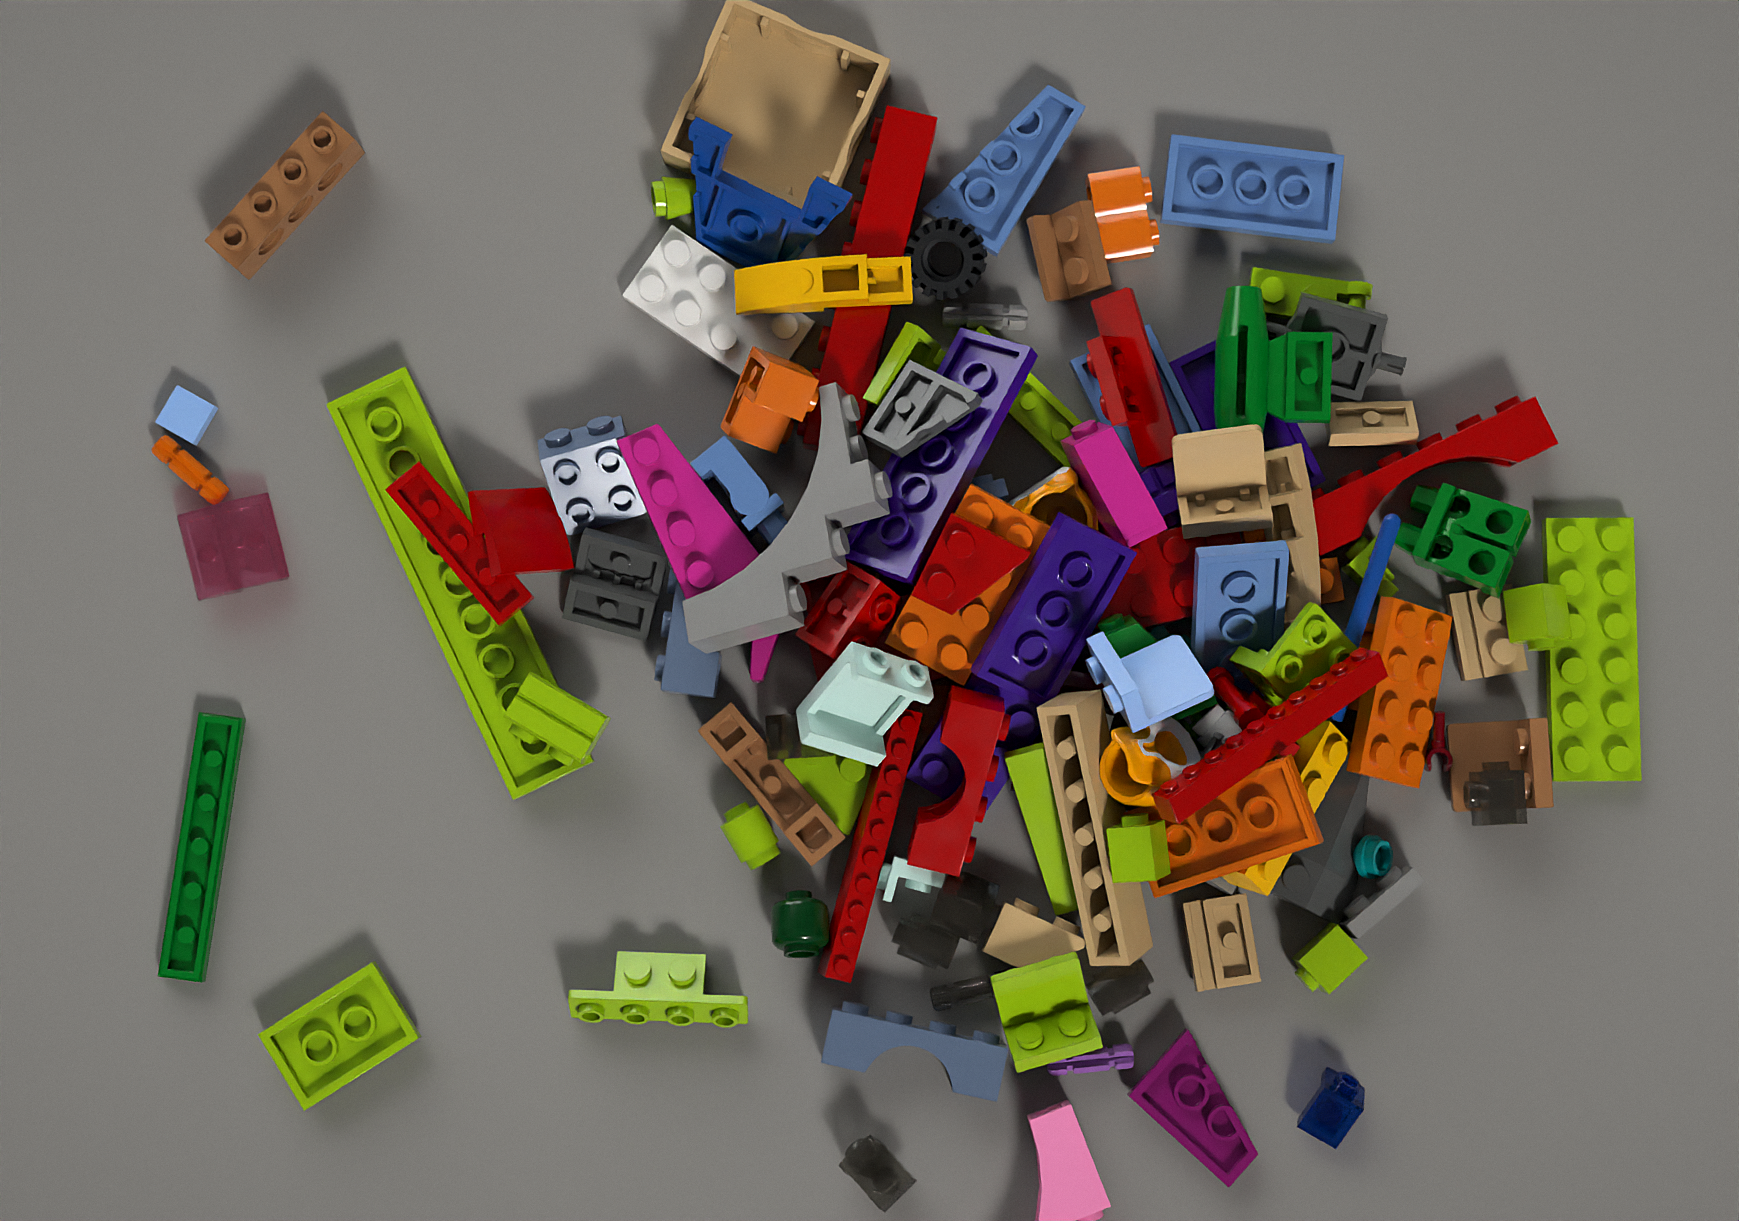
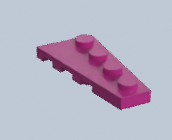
M659 424L617 440L619 450L685 600L714 589L744 570L759 556L753 545Z

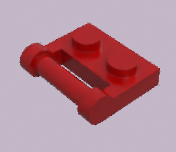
M1215 667L1206 674L1213 684L1214 695L1224 701L1232 710L1234 721L1242 731L1246 729L1250 722L1259 720L1267 714L1270 708L1274 707L1273 703L1258 691L1254 690L1249 695L1235 686L1234 678L1223 667ZM1294 742L1280 752L1279 755L1284 757L1292 754L1294 756L1301 747L1297 742Z

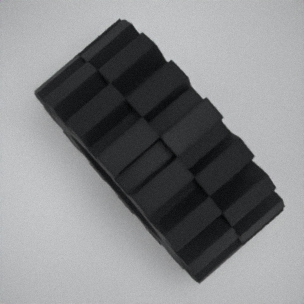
M940 217L937 220H932L915 231V235L909 239L906 245L909 248L904 253V257L911 256V272L914 279L912 285L915 288L920 286L923 289L922 294L927 297L935 295L938 300H944L946 297L951 299L957 298L976 285L981 279V274L986 269L987 263H984V258L987 257V248L983 249L981 244L984 239L981 234L979 236L973 231L975 227L970 223L968 225L963 224V219ZM950 242L959 249L962 262L956 273L944 275L933 268L930 262V252L936 243Z

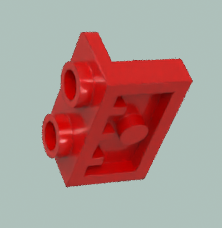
M846 561L847 570L836 573L804 620L805 626L800 627L795 634L804 642L835 661L851 641L871 648L902 602V598L881 580Z

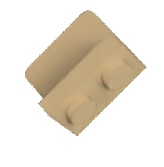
M1252 424L1184 433L1172 438L1177 503L1183 539L1209 537L1211 535L1240 531L1249 532L1274 527L1273 513L1266 483L1263 432L1259 425Z

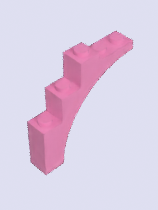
M1064 1100L1026 1115L1037 1157L1039 1187L1035 1221H1096L1104 1216L1102 1210L1111 1207L1069 1100Z

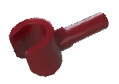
M1443 711L1434 712L1431 749L1426 751L1424 770L1430 772L1432 769L1431 758L1435 753L1440 754L1443 758V772L1448 771L1453 764L1452 755L1445 749V712Z

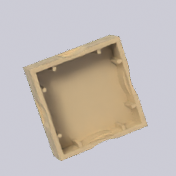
M726 0L705 47L700 72L693 85L684 95L660 150L664 164L695 176L691 173L690 159L694 155L693 141L689 140L688 130L695 118L698 117L733 134L722 170L802 209L810 185L817 176L840 188L842 187L890 76L891 59L834 35H826L808 30L791 20L788 16L750 0Z

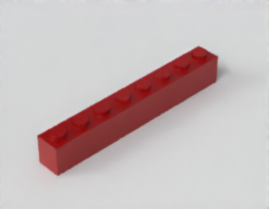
M887 105L884 118H875L870 143L877 144L873 160L865 158L860 184L866 185L863 201H854L849 225L856 227L853 242H844L841 256L867 254V258L904 257L929 162L938 117ZM893 305L830 307L828 309L835 310L832 326L824 325L821 332L818 351L825 352L821 369L813 367L811 374L819 380L817 387L836 382L848 395L852 394L855 397L860 410V420L855 421L858 435H861L868 402L863 399V396L876 375ZM820 394L815 408L810 413L806 412L803 422L799 421L797 435L804 436L803 448L817 452L822 420Z

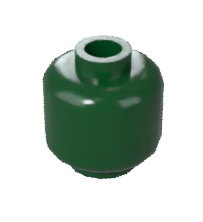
M795 890L787 892L785 894L786 899L775 903L771 909L772 943L777 949L782 950L784 956L788 958L815 957L819 955V949L825 947L830 939L828 906L823 901L812 898L811 891Z

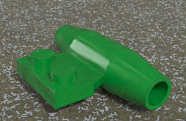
M1255 286L1228 287L1223 302L1215 347L1214 417L1216 429L1256 424L1262 428L1263 432L1267 413L1281 419L1285 423H1330L1333 332H1288L1269 341L1262 289Z

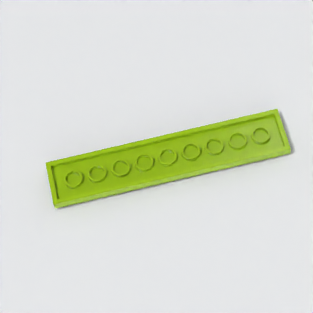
M404 366L327 403L326 406L512 799L516 800L595 762L592 754H590L584 764L574 760L569 767L548 755L547 752L551 746L535 737L532 744L508 731L512 723L504 719L503 716L530 671L559 687L523 609L519 610L502 626L498 625L385 490L420 461L472 522L468 493L409 369Z

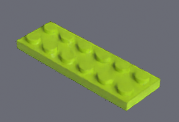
M1634 517L1545 518L1541 520L1543 583L1565 585L1572 638L1555 641L1554 649L1545 650L1547 721L1552 782L1642 781Z

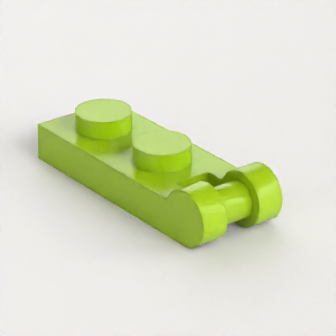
M1257 267L1251 269L1248 285L1262 289L1265 316L1289 320L1295 314L1301 292L1334 301L1337 300V297L1349 298V305L1365 309L1366 300L1371 299L1373 289L1372 284L1363 281H1342Z

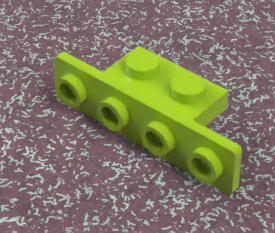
M617 951L613 991L569 990L568 994L571 1017L579 1018L589 1023H597L603 1019L624 1020L630 1024H644L648 1021H668L673 1025L687 1026L693 1022L713 1023L718 1027L728 1028L734 1027L737 1024H747L749 1012L747 996L704 994L706 954Z

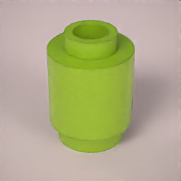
M744 801L723 814L727 821L720 828L740 862H746L750 870L763 865L781 853L776 844L779 839L758 804L749 807L748 803Z

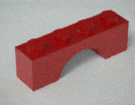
M951 685L940 726V742L957 755L964 768V777L957 790L946 800L938 804L918 807L907 849V865L959 877L963 862L971 863L977 837L971 836L974 822H983L987 808L988 797L982 796L985 782H994L998 769L999 756L993 755L997 740L1005 741L1011 720V715L1005 714L1003 697Z

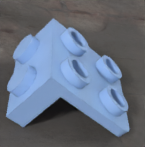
M1103 631L1086 639L1092 656L1085 660L1088 670L1096 685L1103 683L1105 686L1103 692L1114 714L1117 712L1122 714L1133 733L1205 701L1214 695L1212 682L1183 638L1179 635L1169 636L1121 659Z

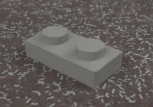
M1397 866L1392 867L1386 875L1381 876L1376 883L1380 888L1371 896L1366 898L1364 895H1360L1343 910L1346 917L1340 921V927L1349 937L1359 939L1423 884L1425 880L1414 867L1404 866L1401 870Z

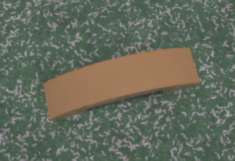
M732 702L697 730L811 866H814L846 838Z

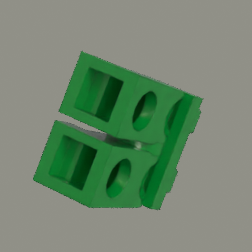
M1444 482L1440 489L1418 484L1411 498L1410 508L1427 515L1428 518L1423 529L1402 522L1394 543L1395 546L1413 556L1416 565L1481 589L1483 593L1499 599L1514 564L1512 556L1517 557L1530 527L1531 518L1529 511L1476 493L1456 489L1455 486Z

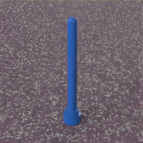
M1393 513L1387 514L1383 519L1344 633L1357 648H1359L1401 525L1400 517ZM1348 705L1328 719L1343 722Z

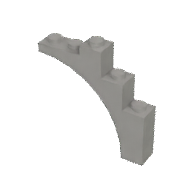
M836 382L819 387L822 420L818 454L808 486L791 519L771 545L744 570L714 589L682 601L688 641L706 654L805 626L802 611L807 609V600L800 583L846 571L845 554H849L850 547L843 528L890 514L887 498L892 497V487L889 477L885 471L881 472L868 460L865 442L858 435L855 421L860 420L858 403L852 394L848 395Z

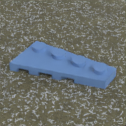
M1047 85L1009 123V126L980 152L979 156L963 172L958 173L948 183V186L922 209V214L932 220H937L940 217H948V219L956 217L963 219L962 223L965 225L970 223L975 227L973 230L977 236L981 234L984 239L981 243L983 249L987 248V252L997 257L1084 113L1086 106Z

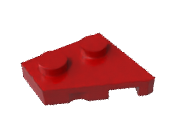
M952 512L911 596L953 615L1027 560L1031 551Z

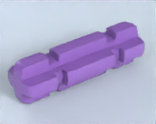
M1128 1043L1113 1044L1112 1048L1109 1049L1104 1045L1101 1049L1047 1064V1071L1051 1076L1067 1075V1071H1073L1074 1074L1108 1071L1112 1066H1115L1116 1070L1132 1068L1134 1066L1133 1048Z

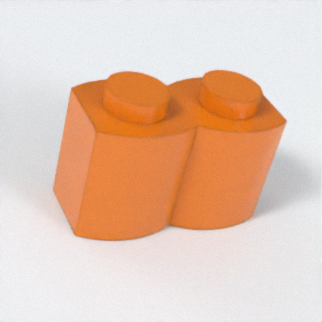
M1140 166L1088 174L1085 179L1087 200H1092L1107 264L1151 257L1154 252L1153 246L1159 245V230L1156 219L1149 220L1146 203L1152 202V187L1149 176L1142 177Z

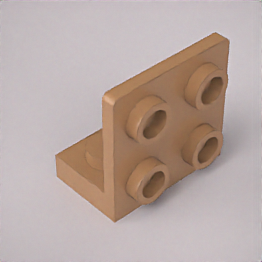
M1547 718L1454 723L1446 726L1447 750L1453 758L1452 767L1449 769L1451 808L1454 812L1554 807Z

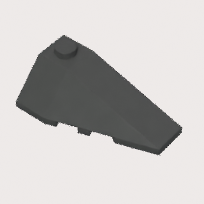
M1342 733L1352 743L1353 737ZM1349 753L1314 814L1324 842L1293 852L1270 892L1272 895L1338 925L1344 915L1343 910L1348 906L1357 887L1359 873L1353 862V852L1356 845L1363 838L1370 778L1346 771Z

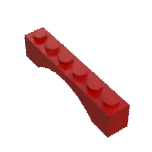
M1518 395L1494 406L1497 414L1482 421L1480 415L1476 414L1457 423L1455 427L1458 432L1445 439L1438 432L1417 442L1416 446L1419 451L1403 457L1401 451H1397L1376 462L1379 470L1364 476L1361 469L1338 479L1337 482L1340 488L1324 494L1322 488L1312 491L1319 557L1359 538L1370 516L1383 498L1399 483L1415 473L1437 465L1457 462L1489 463L1509 468L1559 444L1536 397L1534 396L1521 402Z

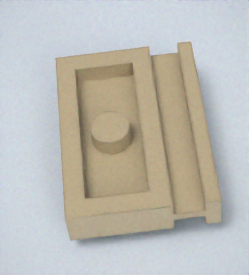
M1512 584L1504 585L1499 599L1483 593L1481 589L1445 595L1448 613L1450 616H1453L1451 629L1461 681L1528 670L1523 644L1509 643L1503 591L1513 589Z
M1238 893L1182 902L1181 909L1195 991L1201 992L1261 982L1247 894Z

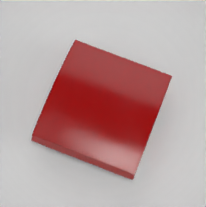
M545 487L472 490L467 492L474 536L485 535L491 577L562 572L574 568L563 522L558 516L555 504Z

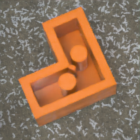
M752 346L720 427L732 438L776 454L780 444H786L790 438L794 421L791 418L803 422L806 412L810 413L815 408L820 394L819 387H817L819 380L801 364Z

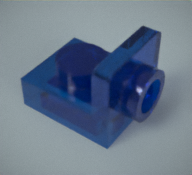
M1326 1067L1321 1076L1320 1087L1298 1117L1297 1127L1337 1149L1364 1110L1365 1088L1352 1075L1346 1072L1338 1073L1330 1067Z

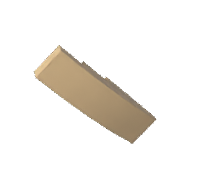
M1301 443L1264 450L1266 483L1274 526L1264 528L1266 542L1285 540L1289 548L1284 632L1308 602L1315 603L1321 608L1318 536L1311 487Z

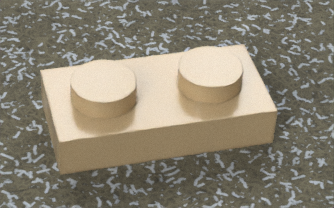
M1413 401L1331 402L1330 423H1325L1329 446L1416 445L1419 435Z

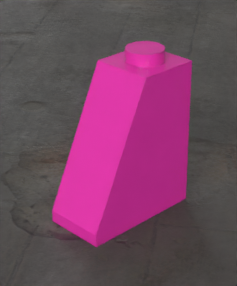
M1089 420L1071 429L1072 435L1060 442L1071 468L1077 473L1079 486L1088 494L1095 506L1098 516V532L1131 547L1168 529L1113 426Z

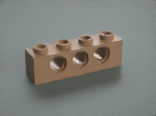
M322 111L204 241L250 280L365 154L364 150L348 132Z

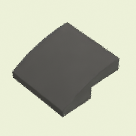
M586 527L581 536L574 574L569 581L562 618L647 641L668 564L663 548Z

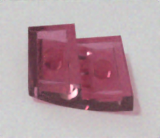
M268 492L218 503L177 515L198 601L239 593L246 588L283 581L290 577Z

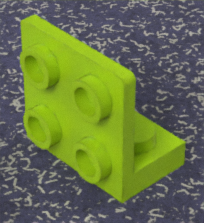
M1308 602L1269 652L1264 649L1255 652L1239 646L1229 660L1274 706H1278L1289 699V695L1305 688L1312 679L1328 672L1332 665L1342 662L1350 656L1352 651L1358 648L1317 604Z
M1076 952L1054 956L1044 961L1009 969L991 976L990 980L1003 1031L1017 1073L1103 1048L1101 1036L1088 1002L1080 961Z

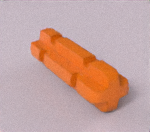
M167 435L162 436L152 447V453L165 464L169 463L168 467L196 491L200 490L199 495L212 505L220 503L228 494L229 488L215 476L211 477L213 473L184 449L181 450L182 446L173 438Z

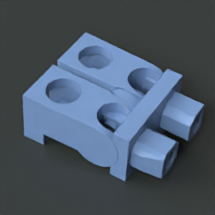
M724 435L690 463L691 467L705 485L715 479L730 497L736 516L741 519L742 527L752 538L755 534L759 533L770 546L787 524L786 519L781 514L785 511L784 502L776 492L769 497V491L765 483Z

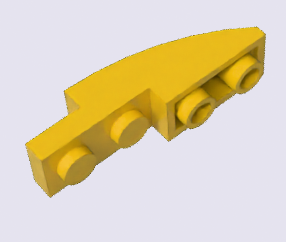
M867 254L819 257L776 262L734 270L736 315L822 312L824 308L913 303L911 256L867 258Z

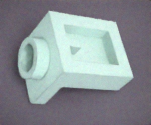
M894 855L892 864L883 862L876 888L885 890L883 900L892 902L898 877L906 878L905 887L930 893L932 886L942 888L945 874L907 865V858Z

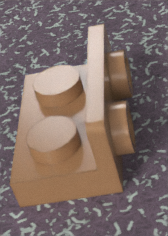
M1092 200L1077 201L1051 215H1034L1027 219L1043 294L1047 302L1079 300L1112 285Z

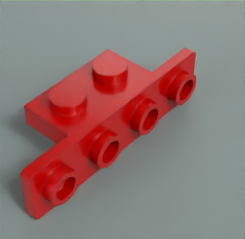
M1125 287L1091 301L1100 336L1086 341L1089 349L1087 364L1091 374L1098 379L1102 392L1099 400L1100 407L1105 418L1111 421L1112 426H1128L1140 466L1149 467L1173 458L1171 441L1178 434L1132 288Z

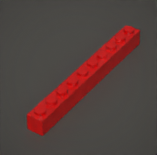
M1365 648L1352 651L1348 658L1332 665L1328 672L1312 679L1309 685L1302 690L1289 695V699L1270 708L1267 714L1259 720L1250 722L1242 732L1227 738L1223 745L1216 750L1207 752L1204 758L1196 764L1184 768L1182 773L1176 778L1164 782L1160 789L1151 794L1161 819L1180 824L1388 677L1380 653Z
M905 709L883 735L886 757L877 767L872 766L829 927L830 939L823 949L817 971L824 977L851 983L923 713Z

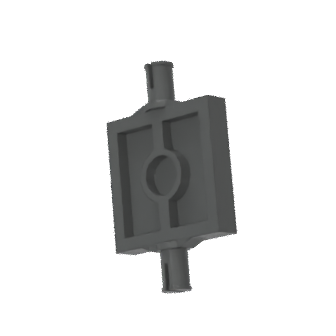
M1301 292L1295 314L1287 323V326L1266 321L1269 340H1273L1288 332H1333L1332 394L1361 401L1367 381L1375 373L1376 369L1399 374L1400 376L1404 372L1403 367L1405 368L1406 357L1382 352L1381 339L1388 321L1386 314Z

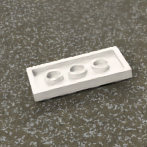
M673 225L668 229L622 295L626 301L739 378L752 346L792 360L815 327V321L801 312L736 315L734 270H737V268Z

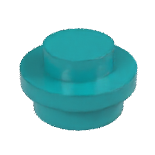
M1371 834L1364 836L1353 852V862L1359 875L1365 879H1375L1378 876L1386 875L1390 871L1393 863V850L1389 842L1382 840L1378 835Z

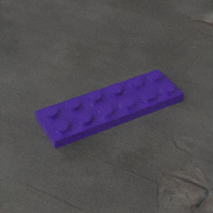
M960 327L936 373L977 392L983 402L978 408L903 458L893 453L891 454L883 469L888 475L892 487V497L887 498L890 514L852 526L847 535L850 552L845 554L846 561L912 586L916 585L950 514L957 509L1038 357L1032 347Z

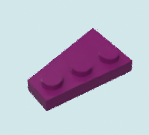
M1185 1028L1127 1095L1227 1187H1230L1258 1156V1152L1221 1090L1209 1065L1199 1051L1191 1033Z

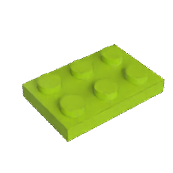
M376 961L366 965L258 1034L304 1111L422 1037Z

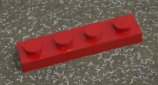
M420 461L385 489L498 625L502 626L535 598L516 575L491 577L484 536H474L472 522Z

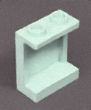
M851 641L796 709L801 743L877 767L886 757L883 735L913 700L929 704L934 698L928 667L916 661H909L885 653L880 649L870 648Z

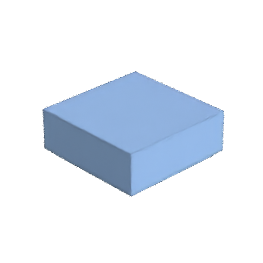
M177 385L155 423L197 446L218 408Z

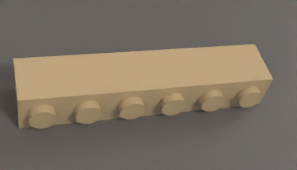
M1101 690L1061 693L1036 709L1090 966H1130L1153 947L1141 883L1112 882L1106 829L1121 823V816L1124 815L1123 813L1126 810L1123 803L1116 801L1107 793L1100 778V760L1104 750L1111 743Z

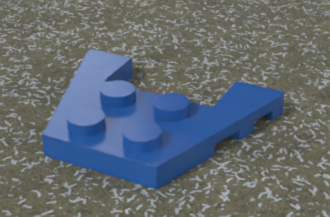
M696 117L689 127L688 136L689 140L693 141L694 151L690 162L691 173L696 178V193L693 195L696 241L704 247L745 267L795 260L804 251L806 246L828 226L831 220L845 209L851 200L852 193L817 176L810 185L803 208L800 209L784 199H780L722 170L733 134Z

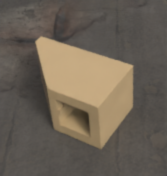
M1015 898L1013 905L1002 902L981 950L1020 968L1054 956H1061L1081 950L1086 943L1084 938L1077 936L1081 927L1057 916L1053 924L1037 917L1040 908Z

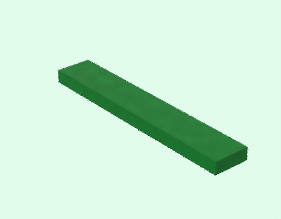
M202 712L198 714L158 977L194 982L206 981L246 718Z

